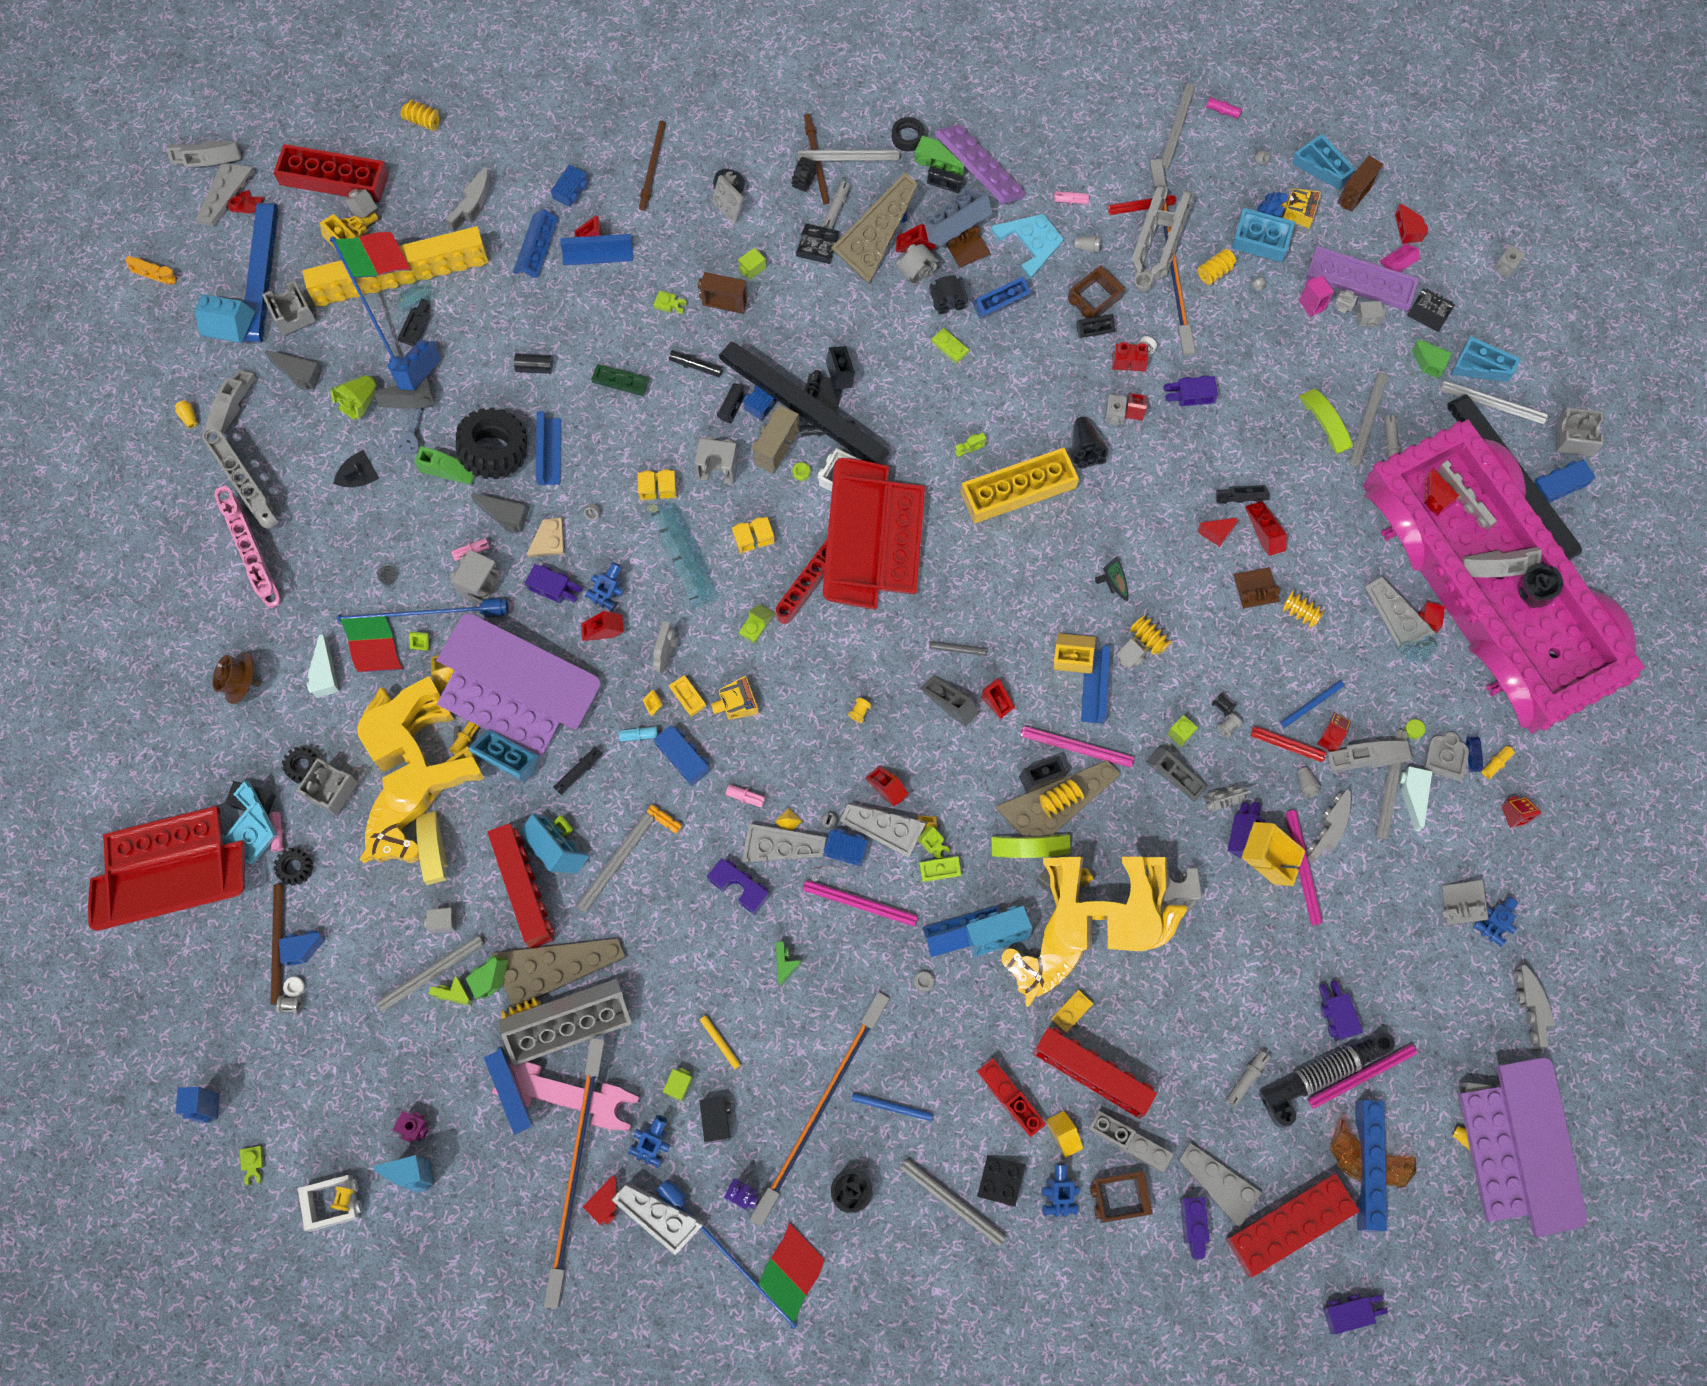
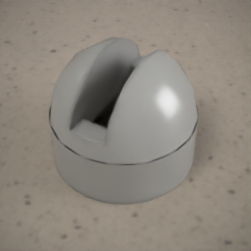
M1259 151L1255 156V162L1259 165H1267L1270 159L1268 151Z
M1264 276L1250 282L1256 291H1261L1266 287Z
M589 504L584 510L585 517L590 520L597 519L600 513V508L596 504Z
M833 813L823 815L821 820L823 827L833 829L837 825V817ZM832 816L830 824H826L828 817Z

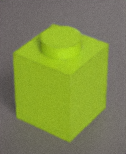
M755 247L738 259L740 274L747 276L749 280L766 269V259Z
M1183 715L1170 728L1167 735L1182 747L1195 734L1198 727Z
M679 1068L678 1071L672 1069L663 1093L683 1102L693 1081V1078L689 1076L690 1072Z

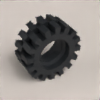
M805 157L800 158L793 172L792 187L804 192L809 190L816 174V161Z
M300 746V749L294 747L295 751L290 749L288 751L290 754L288 756L285 754L284 756L286 760H282L284 765L282 769L286 776L296 783L303 781L315 760L319 758L310 748H305L304 746ZM299 759H307L309 762L307 769L302 772L296 771L295 763Z
M288 848L289 851L283 850L282 855H277L279 859L274 860L276 866H273V870L276 871L275 875L282 882L291 886H295V884L300 885L302 881L306 882V877L311 876L310 870L313 871L311 866L313 862L309 855L299 848H295V850ZM292 860H298L301 864L299 871L289 874L286 869L287 864Z

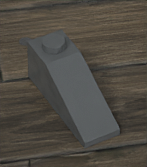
M266 350L265 354L270 362L299 388L314 390L322 372L317 363Z
M427 377L415 390L398 389V386L395 385L373 391L379 407L419 409L435 404Z
M472 493L471 497L474 503L505 528L506 531L511 533L516 531L522 532L528 515L525 505Z
M932 676L920 688L947 714L964 726H967L978 714L972 699L935 676Z
M1157 747L1146 761L1158 774L1195 802L1207 788L1200 779L1165 749Z

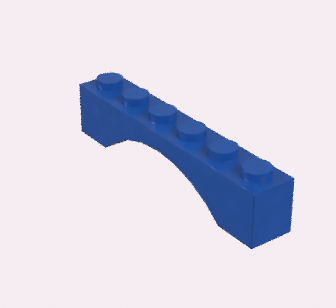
M1361 1100L1355 1103L1356 1126L1362 1153V1182L1357 1207L1360 1211L1357 1213V1231L1385 1232L1387 1231L1384 1101Z

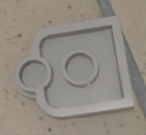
M662 622L653 653V670L660 674L663 673L664 668H667L673 647L676 648L678 643V637L670 622Z
M1453 732L1444 733L1442 736H1435L1428 744L1423 770L1461 782L1464 779L1469 749L1464 743L1459 741V737Z

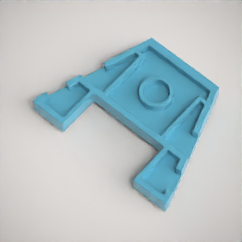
M1044 214L991 227V231L999 241L1015 233L1034 256V258L1021 265V269L1029 279L1035 276V273L1041 269L1047 259L1053 255L1064 241V238Z
M244 781L234 795L247 807V810L226 836L222 833L223 845L243 840L246 843L245 862L253 864L278 834L251 783Z

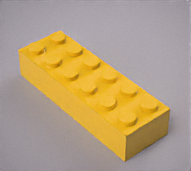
M1064 447L961 483L960 493L975 524L1076 489L1079 478Z

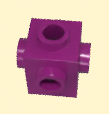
M402 1111L393 1131L402 1134L400 1139L412 1144L413 1140L420 1142L421 1138H425L429 1127H427L429 1122L423 1120L424 1115L413 1111L412 1115Z

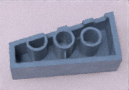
M965 187L961 195L957 194L953 197L951 204H945L943 211L936 212L924 223L928 241L938 246H943L952 238L958 237L960 233L972 228L976 223L985 220L987 216L992 214L988 194Z

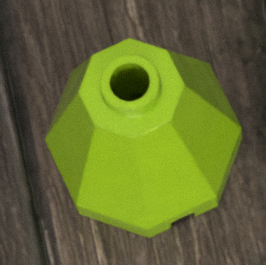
M364 375L336 385L330 390L332 401L334 403L338 402L340 404L338 409L351 419H359L365 414L374 397L373 391H377V383L371 376Z

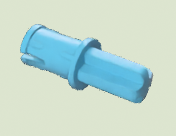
M638 726L637 729L619 731L621 742L633 740L641 742L642 739L658 736L657 726L639 728Z

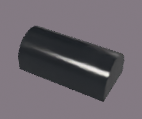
M930 166L927 184L955 193L960 192L964 176Z
M1107 314L1078 319L1076 321V328L1079 338L1115 332L1114 315Z
M515 354V372L552 373V355Z
M732 384L717 413V417L720 420L730 424L733 422L746 396L743 385Z

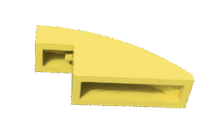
M433 811L416 818L419 859L423 881L426 885L447 880L445 867H448L437 812Z

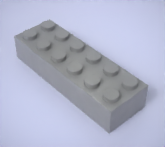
M617 979L498 1020L501 1035L513 1066L632 1024Z

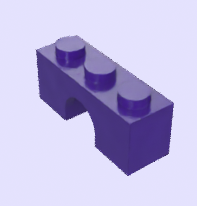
M721 858L707 875L708 881L722 892L731 884L741 885L744 888V892L738 899V902L753 915H756L769 898L768 888L760 882L758 884L751 880L752 876L747 872L743 871L741 873L737 870L736 864L731 860L727 859L725 861Z

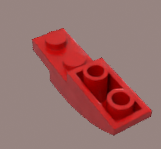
M990 1058L976 1070L990 1092L1030 1138L1046 1125L1026 1097L1015 1087L993 1058Z

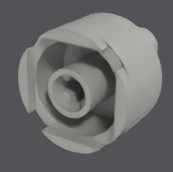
M912 244L907 249L906 255L897 261L896 266L913 286H917L920 284V279L923 277L927 279L934 273L938 266L936 262L939 261L924 244L917 246Z

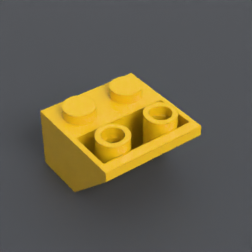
M1058 633L1054 656V670L1092 674L1096 637Z

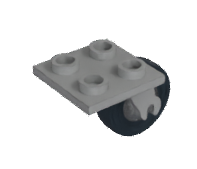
M722 169L715 174L713 179L715 192L712 203L733 224H736L744 199L741 193L743 192L745 181L738 172L731 169Z

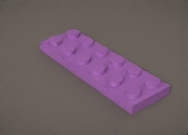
M955 125L937 130L935 136L1001 204L1024 198L1026 192L1022 189V186L1012 179L1010 174L988 154L987 150L977 143L975 138L969 135L963 126Z
M1317 246L1306 275L1307 279L1317 278L1322 275L1331 287L1344 291L1347 289L1356 295L1374 301H1381L1383 304L1408 311L1411 306L1419 278Z

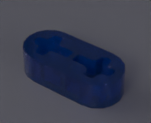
M1468 736L1465 743L1469 749L1468 769L1470 772H1481L1483 770V756L1479 736Z

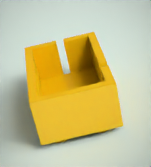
M1254 822L1243 851L1242 859L1249 865L1254 866V869L1272 884L1294 886L1299 870L1281 867V865L1300 867L1305 850L1274 823Z

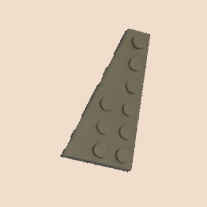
M906 172L831 247L868 284L872 281L918 188V183Z
M1107 760L1000 804L995 809L1022 837L1050 836V834H1055L1120 777L1121 774ZM1068 779L1076 782L1082 790L1085 799L1081 800L1078 796L1077 804L1071 800L1070 808L1063 804L1064 811L1056 808L1058 814L1055 815L1051 811V818H1049L1041 807L1039 796L1041 794L1046 795L1048 790L1053 792L1054 787L1059 788V785L1061 783L1066 784Z
M618 939L491 953V956H507L508 958L503 985L513 1009L516 1008L517 1003L522 1006L524 1005V1000H527L529 1003L532 1001L533 996L535 999L626 958Z

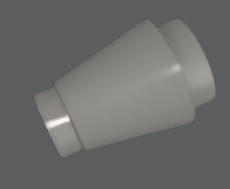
M1095 235L1075 238V248L1091 253L1100 251L1101 237Z
M1305 767L1298 770L1301 793L1306 798L1318 795L1320 793V785L1309 771V768Z

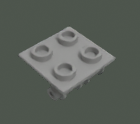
M1233 784L1226 786V790L1209 791L1202 799L1208 801L1205 804L1207 811L1211 810L1213 812L1226 808L1225 800L1228 807L1242 803L1245 800L1244 794L1251 793V790Z
M1483 880L1442 886L1445 903L1443 915L1447 918V925L1489 920Z

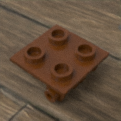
M974 225L946 243L959 268L991 255L979 234L981 232L979 226Z
M1270 567L1233 574L1243 609L1280 602L1278 597L1280 588L1274 584Z

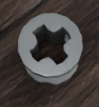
M1230 713L1228 718L1222 724H1218L1216 728L1218 732L1228 739L1231 737V733L1243 724L1235 714Z
M280 995L276 1004L277 1013L293 1012L295 1015L301 1013V996L285 998V996Z

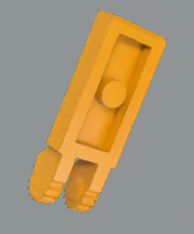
M127 256L125 259L130 272L169 285H173L177 281L175 275H173V270L167 266L160 267L155 263L145 262L138 257Z

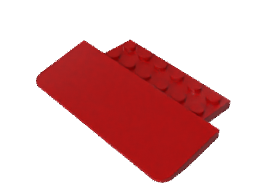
M839 458L835 462L822 590L823 597L827 601L876 610L878 590L913 595L917 593L925 486L888 481L889 466L850 458Z
M217 806L103 834L105 875L90 878L88 924L92 930L100 931L239 896L245 888L246 843L241 840L223 845L220 808Z

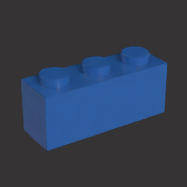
M1023 276L975 299L972 304L978 317L981 319L1027 297L1031 291Z
M419 340L405 357L398 362L392 370L398 389L415 390L440 362L441 358L434 341Z
M1581 460L1569 463L1564 469L1557 468L1548 476L1541 475L1534 481L1546 500L1551 503L1590 485L1596 476L1586 461Z
M670 725L653 739L654 743L686 781L693 786L710 772L708 767L710 764L704 756H698L696 753L697 749L691 742L687 743L684 740L685 735L679 728L675 729Z
M201 1087L177 1088L176 1114L182 1115L183 1119L198 1121V1123H211V1119H218L219 1093Z

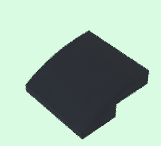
M806 223L801 234V241L796 250V257L830 264L834 253L831 247L837 242L839 231Z

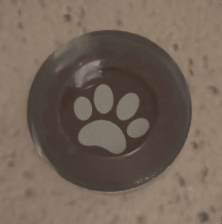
M384 566L379 569L377 577L382 584L391 585L397 579V572L391 566Z

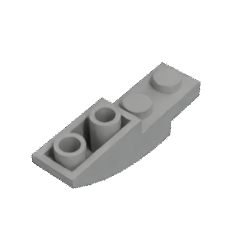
M204 141L201 145L168 144L166 147L171 164H184L185 167L209 166L241 159L237 141Z
M484 167L481 172L476 174L472 182L465 186L463 190L465 199L461 200L458 207L449 213L446 221L449 229L455 232L465 220L472 223L481 211L490 188V175L487 168Z
M238 369L232 379L226 377L213 401L205 430L215 427L224 434L240 410L239 402L256 379L254 373Z
M1534 547L1503 554L1498 550L1463 557V565L1471 577L1522 575L1532 566L1541 564L1542 549Z
M1408 741L1368 742L1349 745L1344 750L1328 752L1332 773L1366 766L1376 768L1412 761Z
M1348 789L1343 794L1339 792L1332 801L1335 803L1333 808L1328 807L1322 815L1325 819L1321 824L1325 827L1318 835L1321 838L1318 843L1313 842L1307 850L1310 853L1308 855L1310 862L1314 863L1324 849L1331 853L1340 841L1350 813L1351 796Z
M1521 965L1515 968L1516 971L1513 974L1514 982L1518 986L1516 1000L1517 1003H1520V1009H1529L1527 1012V1022L1531 1025L1529 1040L1533 1044V1049L1542 1050L1549 1047L1546 1029L1554 1026L1553 1017L1540 983L1526 965Z
M1100 1111L1089 1128L1090 1131L1108 1143L1163 1174L1174 1157L1173 1153Z

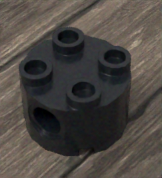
M956 275L945 276L935 280V285L930 284L929 291L933 299V307L938 311V314H946L950 309L963 310L966 308L968 296L964 288V279L959 276V279L956 278Z
M1537 564L1526 571L1517 588L1520 598L1530 608H1541L1548 606L1557 598L1562 591L1564 580L1561 573L1555 567Z
M849 1169L839 1173L834 1178L831 1185V1198L834 1205L840 1211L847 1214H857L870 1204L873 1195L872 1185L869 1178L863 1172Z

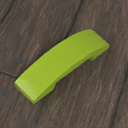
M1314 388L1299 395L1306 409L1312 411L1328 435V442L1336 454L1353 447L1341 418L1330 402L1318 390Z
M1050 834V836L1041 837L991 836V856L1042 858L1070 854V834Z

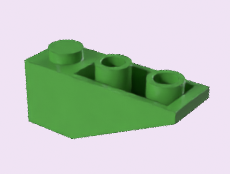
M922 135L915 150L914 162L921 166H934L964 176L965 165L939 141Z
M420 446L414 462L419 472L472 485L475 475L472 474V471L468 472L464 469V465H461L458 459L440 451Z

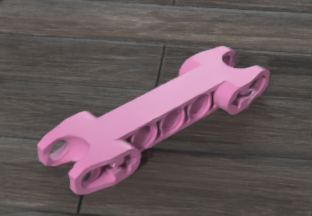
M224 485L215 490V499L221 513L225 517L255 593L262 598V601L269 608L280 605L281 596L269 573L241 503L227 486ZM222 492H229L230 496L228 499L220 500L219 496ZM272 593L276 594L275 601L267 602V596L272 595Z
M509 1061L527 1108L530 1107L531 1100L534 1098L581 1111L585 1089L539 1077L542 1069L541 1066L528 1062L513 1066L512 1062ZM603 1083L600 1093L594 1091L592 1093L589 1114H593L591 1125L608 1130L630 1131L631 1125L617 1118V1108L624 1102L639 1103L640 1097L630 1094L620 1087ZM493 1088L492 1094L498 1096L496 1088Z

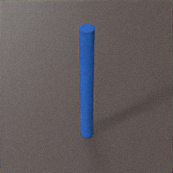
M1339 680L1280 722L1282 727L1286 728L1343 688L1344 683Z
M857 1093L852 1095L851 1101L932 1121L933 1113Z

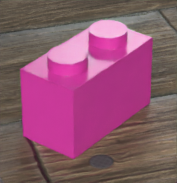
M1322 275L1317 278L1313 277L1306 282L1299 302L1309 316L1312 317L1326 310L1334 291Z

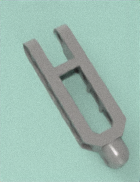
M1157 186L1132 256L1133 268L1136 272L1134 282L1138 291H1149L1154 281L1167 275L1191 207L1192 191L1184 190L1182 199L1179 201L1175 213L1162 211L1168 187ZM1157 225L1171 227V231L1167 234L1168 240L1165 248L1163 247L1160 263L1152 267V271L1145 270L1143 264Z
M207 428L202 434L204 442L259 524L266 529L279 524L272 513L273 508L218 428ZM212 434H217V435H218V437H217L216 440H214V441H209V440H208L210 435H212ZM245 475L242 480H236L237 476ZM247 489H254L251 494H245Z

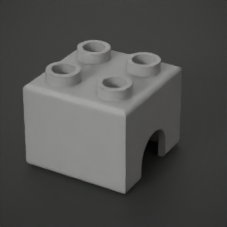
M296 280L287 283L288 289L282 294L275 295L272 291L262 294L283 336L316 322Z
M1566 407L1557 419L1556 452L1593 457L1603 446V435L1599 437V428L1603 422V412Z
M713 437L700 438L695 459L698 479L707 481L711 471L720 470L725 475L723 483L734 484L738 464L736 443L729 439L719 441Z
M469 550L467 554L461 557L460 566L452 572L450 580L459 596L480 605L483 599L490 597L501 578V574L493 569V567L496 568L493 560Z
M317 758L296 792L305 800L337 816L358 782L350 774L342 770L339 771L327 762Z
M1196 867L1186 868L1185 874L1180 876V883H1175L1170 879L1167 869V891L1163 900L1162 912L1167 905H1186L1188 911L1192 910L1201 898L1198 869Z

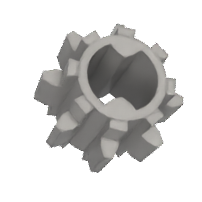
M1347 289L1345 292L1341 291L1336 300L1335 307H1338V311L1346 313V311L1351 312L1356 303L1357 296L1354 295V292Z

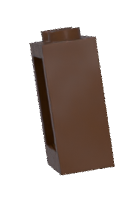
M1369 155L1346 182L1337 203L1343 209H1348L1352 212L1375 185L1384 164Z
M1100 265L1069 289L1068 300L1072 306H1076L1080 310L1083 317H1096L1103 314L1122 299L1125 288ZM1097 282L1111 297L1096 309H1093L1079 295Z
M704 272L703 278H700L698 282V289H700L699 298L702 300V305L744 314L748 300L746 281Z
M1144 1171L1092 1180L1093 1185H1090V1192L1092 1198L1096 1199L1097 1206H1094V1213L1096 1219H1100V1224L1153 1214ZM1134 1179L1140 1211L1106 1217L1100 1185Z

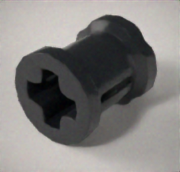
M1224 692L1211 704L1219 708L1225 717L1237 706L1236 703H1232L1225 697Z

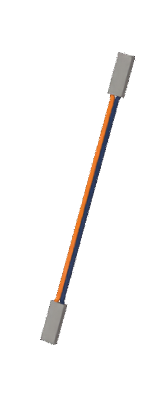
M1150 160L1154 189L1158 185L1166 186L1162 160ZM1166 201L1162 211H1168ZM1163 226L1167 243V234L1171 231V227ZM1174 253L1170 269L1180 321L1178 332L1183 356L1194 355L1195 349L1191 326L1187 324Z
M879 992L877 993L861 1021L862 1027L776 1180L770 1188H767L750 1218L751 1222L760 1227L764 1224L780 1195L779 1190L868 1031L874 1028L890 998Z
M591 1038L585 1069L587 1079L555 1261L553 1267L550 1268L544 1307L558 1309L564 1274L562 1265L594 1081L598 1077L604 1040Z

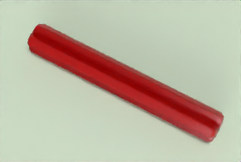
M1167 195V206L1175 205V195ZM1153 198L1108 205V214L1115 215L1149 209Z
M1257 726L1252 728L1251 736L1319 762L1325 760V751Z

